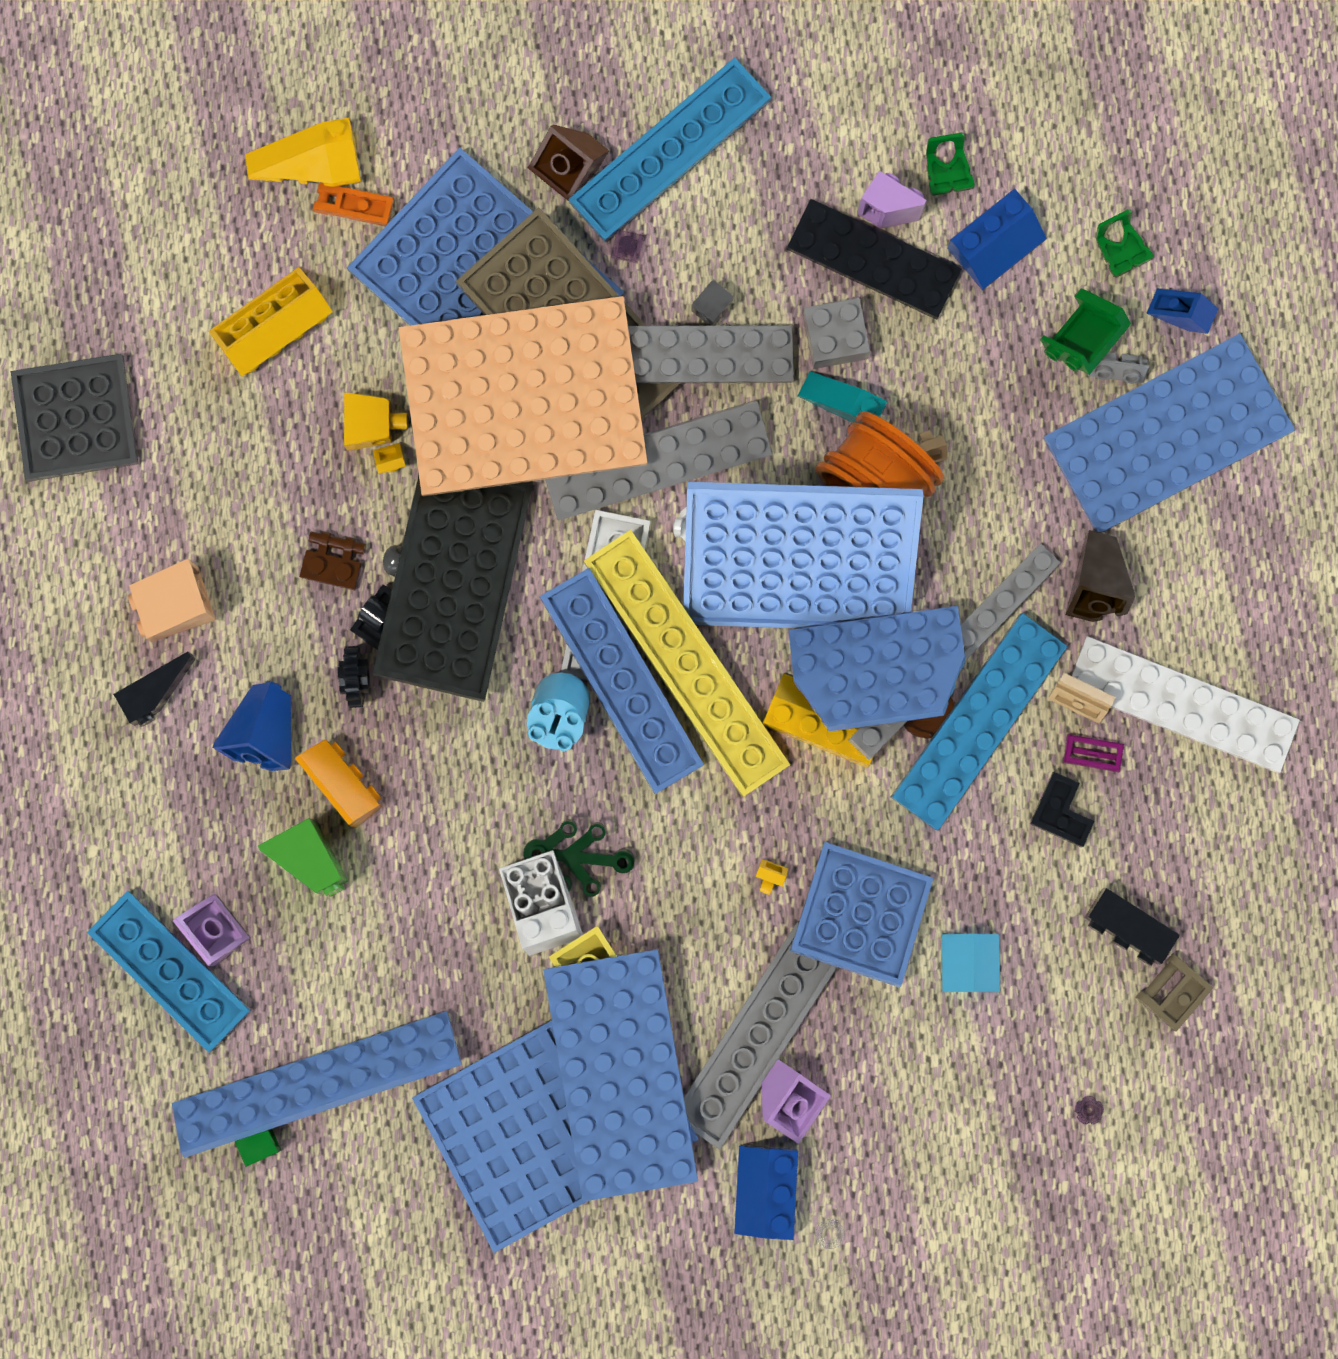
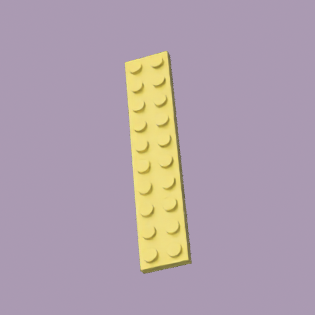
M631 529L585 559L583 563L587 569L590 568L602 591L742 797L746 796L790 766L786 757Z

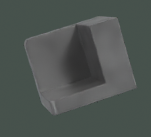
M712 280L691 305V312L709 326H716L720 321V315L733 301V295Z

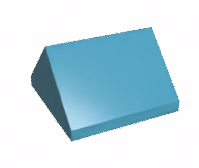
M942 934V992H1000L999 934Z

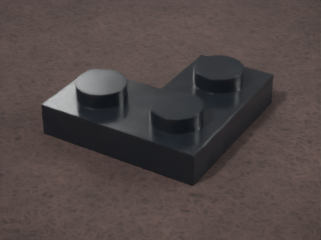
M1052 772L1030 821V825L1082 848L1095 821L1069 810L1080 783Z

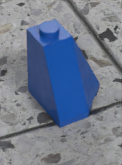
M267 681L262 684L252 685L215 740L212 748L233 761L244 763L246 760L255 764L261 763L260 768L265 770L280 771L290 769L291 695L283 691L282 687L275 682Z

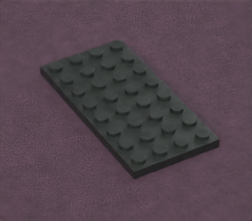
M418 475L372 676L481 702L485 701L533 485L515 483L422 496Z

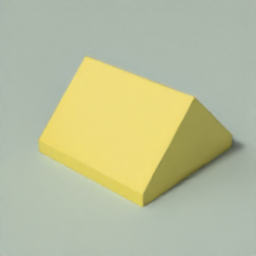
M596 926L549 956V959L554 967L616 957L617 955L599 927Z

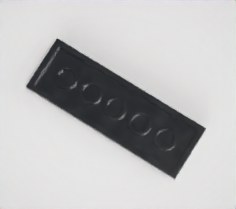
M810 199L787 246L788 251L936 320L961 272V268L813 199Z

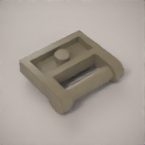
M1171 954L1167 959L1168 964L1144 992L1140 991L1135 998L1173 1031L1177 1032L1212 991L1213 987L1179 957ZM1177 970L1181 972L1184 976L1162 1002L1157 1004L1153 998Z

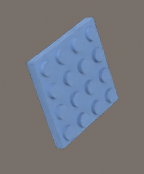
M824 842L790 951L900 988L933 878Z

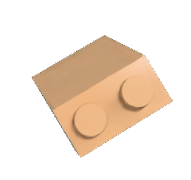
M189 559L129 585L132 594L128 595V600L132 610H137L140 620L136 621L139 633L141 637L146 636V639L150 642L216 620L200 570Z

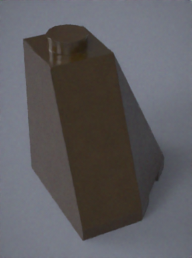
M1089 530L1082 546L1065 615L1090 622L1103 620V615L1115 613L1117 617L1127 615L1135 599V592L1117 537L1107 535L1104 532Z

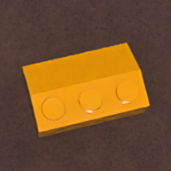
M324 739L295 757V760L348 825L357 828L382 807L378 802L382 797L372 785L367 788L360 779L364 775L354 763L349 766L342 757L346 753L336 741L331 744L328 740Z

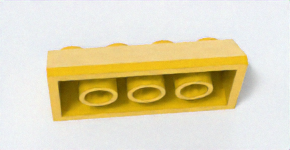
M298 267L208 332L243 377L245 374L255 371L259 364L269 357L279 354L287 344L300 339L308 329L325 321L327 316L333 311L317 287Z
M783 673L763 721L764 727L868 768L873 757L868 760L848 741L861 727L829 732L822 723L821 718L811 708L805 696L795 686L793 677Z

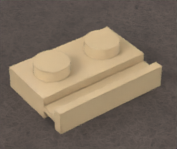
M1063 672L1061 678H1059L1052 689L1048 700L1100 724L1109 708L1112 707L1116 697Z

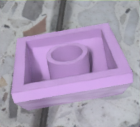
M215 894L173 920L208 966H216L250 938Z

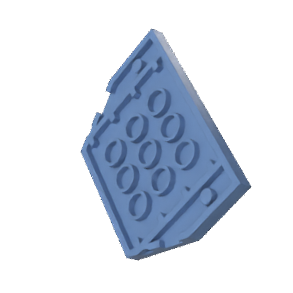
M958 606L788 630L795 686L805 696L811 708L818 714L829 732L944 716L949 704L948 700L954 692L956 680L966 661Z

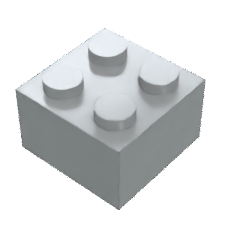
M860 298L804 308L803 320L813 369L862 361L869 358L870 348Z

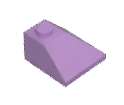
M777 1059L762 1082L763 1120L799 1144L831 1095Z

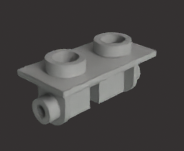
M1108 352L1088 376L1096 377L1100 380H1121L1130 384L1143 383L1149 365H1147V359H1142L1141 355L1122 354L1121 361H1116V353Z

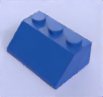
M1014 188L950 239L947 249L983 291L1047 238L1033 209Z
M739 1146L734 1234L765 1239L794 1240L798 1166L797 1149Z

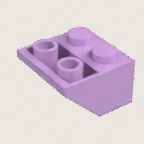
M879 171L861 198L858 215L880 229L920 220L927 200L923 198L924 195L917 189L912 187L908 189L900 184V180L893 174H884Z

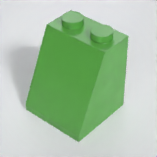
M308 818L258 845L262 853L315 893L331 897L345 889L343 884L347 883L348 879L317 821Z

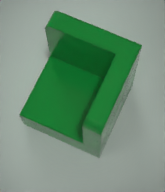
M273 1129L235 1141L245 1167L282 1151Z

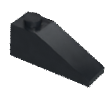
M187 651L113 694L130 724L134 726L139 724L140 727H143L155 720L154 715L162 710L196 660L193 654Z

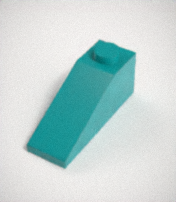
M811 371L798 394V397L851 423L856 422V416L862 411L881 417L887 404L886 400L861 388Z

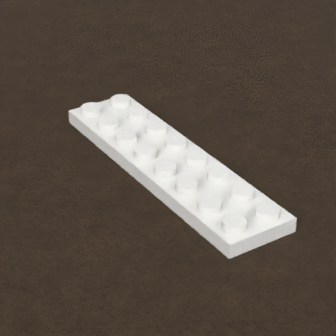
M1088 636L1084 640L1071 676L1116 697L1111 708L1277 773L1281 772L1300 721L1297 718Z

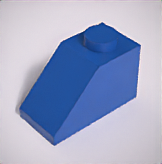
M1157 288L1147 314L1189 332L1208 334L1218 308L1202 293Z

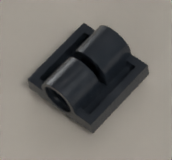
M382 585L377 593L367 600L358 614V619L350 629L352 633L377 650L392 591L385 585Z

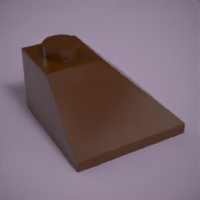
M553 124L550 126L527 168L568 201L597 172L609 150L588 133Z

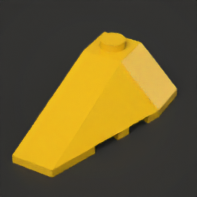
M349 117L321 122L245 154L248 178L252 180L282 182L284 179L298 180L299 184H309V181L323 182L324 186L330 187L361 182L356 142Z

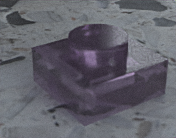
M618 230L615 235L611 258L638 264L644 235Z

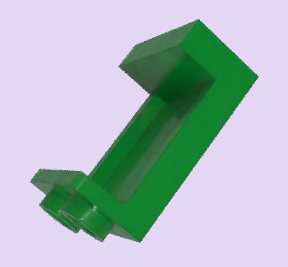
M1081 288L1074 296L1079 304L1076 311L1053 339L1043 335L1040 341L1045 347L1044 353L1053 361H1058L1059 359L1075 372L1080 370L1090 375L1129 328L1131 323L1123 308Z

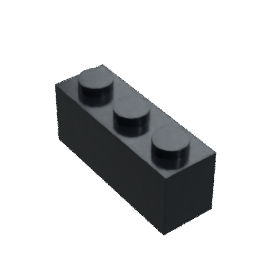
M1107 888L1100 891L1084 917L1090 921L1088 927L1101 935L1104 932L1109 933L1114 937L1113 943L1124 950H1128L1131 947L1139 953L1137 958L1150 966L1153 963L1157 965L1163 964L1180 934Z

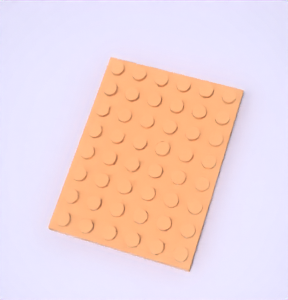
M624 296L398 327L422 496L648 465Z

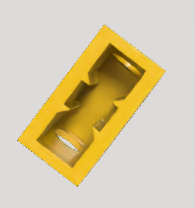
M344 393V446L347 451L392 443V430L408 429V413H392V404L389 399Z

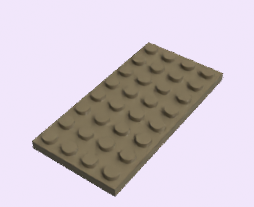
M539 207L455 282L484 315L620 297ZM625 303L628 326H646ZM680 383L636 384L641 419L678 387Z

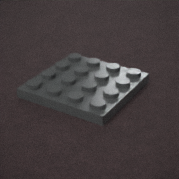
M122 354L10 371L24 477L27 482L139 464L125 362Z

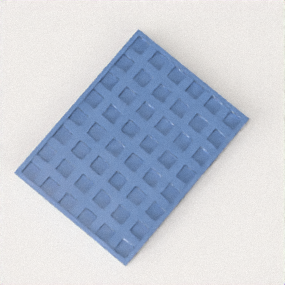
M552 1020L412 1097L494 1253L587 1202L582 1201ZM688 1120L691 1142L694 1143L699 1138Z

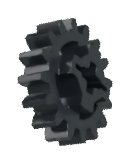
M359 645L345 646L344 661H339V667H337L339 691L341 695L346 694L349 708L363 707L364 693H369L370 686L368 659H362Z

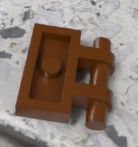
M311 531L308 542L319 544L318 551L306 550L299 577L355 591L362 563L351 559L353 552L364 555L366 544L356 542V539L351 537L343 539L331 536L329 532L322 531V533ZM332 547L343 550L342 558L327 555L328 548Z

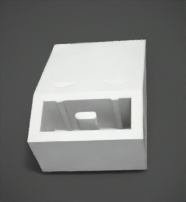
M553 850L499 868L521 947L529 956L572 942L583 935Z

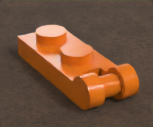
M324 183L318 184L317 193H319L318 200L314 201L312 209L315 213L329 214L386 226L389 223L394 204L393 197L341 186H324ZM330 196L336 197L335 204L328 203Z

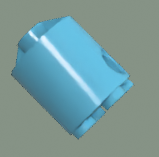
M559 672L549 674L539 682L535 689L531 709L527 717L528 736L532 741L546 748L561 751L571 749L572 745L578 742L583 734L591 699L588 687L581 679L572 674Z

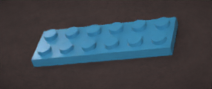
M127 891L87 932L209 1053L251 1011L130 891Z

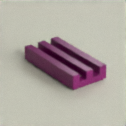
M1067 734L1062 763L1119 773L1124 744ZM1073 742L1112 748L1117 749V753L1115 755L1072 747ZM1071 753L1115 760V765L1071 758L1070 756Z

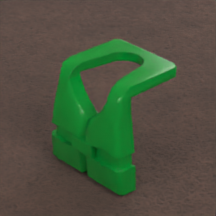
M962 132L928 139L926 159L928 180H930L929 188L932 196L948 194L952 190L954 192L971 190L975 186L963 149L965 134ZM945 141H952L955 146V154L949 164L943 163L934 154L938 145Z
M1130 209L1100 223L1097 227L1096 241L1105 262L1109 264L1111 274L1116 278L1131 271L1132 266L1139 267L1153 258V254L1148 246L1146 247L1143 244V239L1130 224L1132 217ZM1120 220L1124 229L1121 243L1105 238L1104 235L1108 227Z

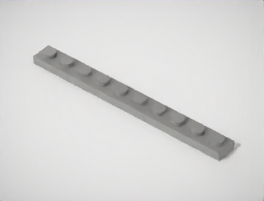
M1041 543L961 624L966 660L1061 563ZM907 721L861 727L848 741L870 760Z

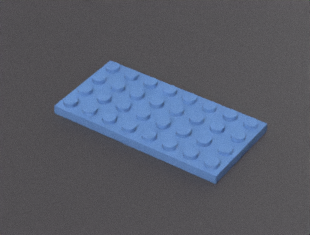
M1239 333L1045 435L1043 439L1095 532H1105L1294 432L1295 429Z
M658 949L543 969L582 1201L698 1182Z

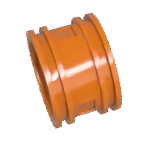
M865 411L860 412L856 416V422L851 423L847 427L848 436L836 451H828L824 455L825 462H819L815 467L818 477L826 486L923 489V497L932 496L936 490L935 486H940L945 479L943 472L935 461L911 438L879 416Z

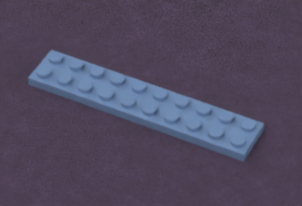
M447 1011L172 1103L181 1154L186 1158L462 1065Z

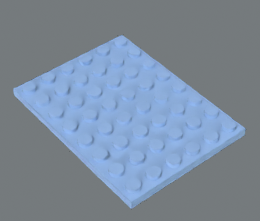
M688 482L683 607L695 625L807 628L911 613L923 505V489Z

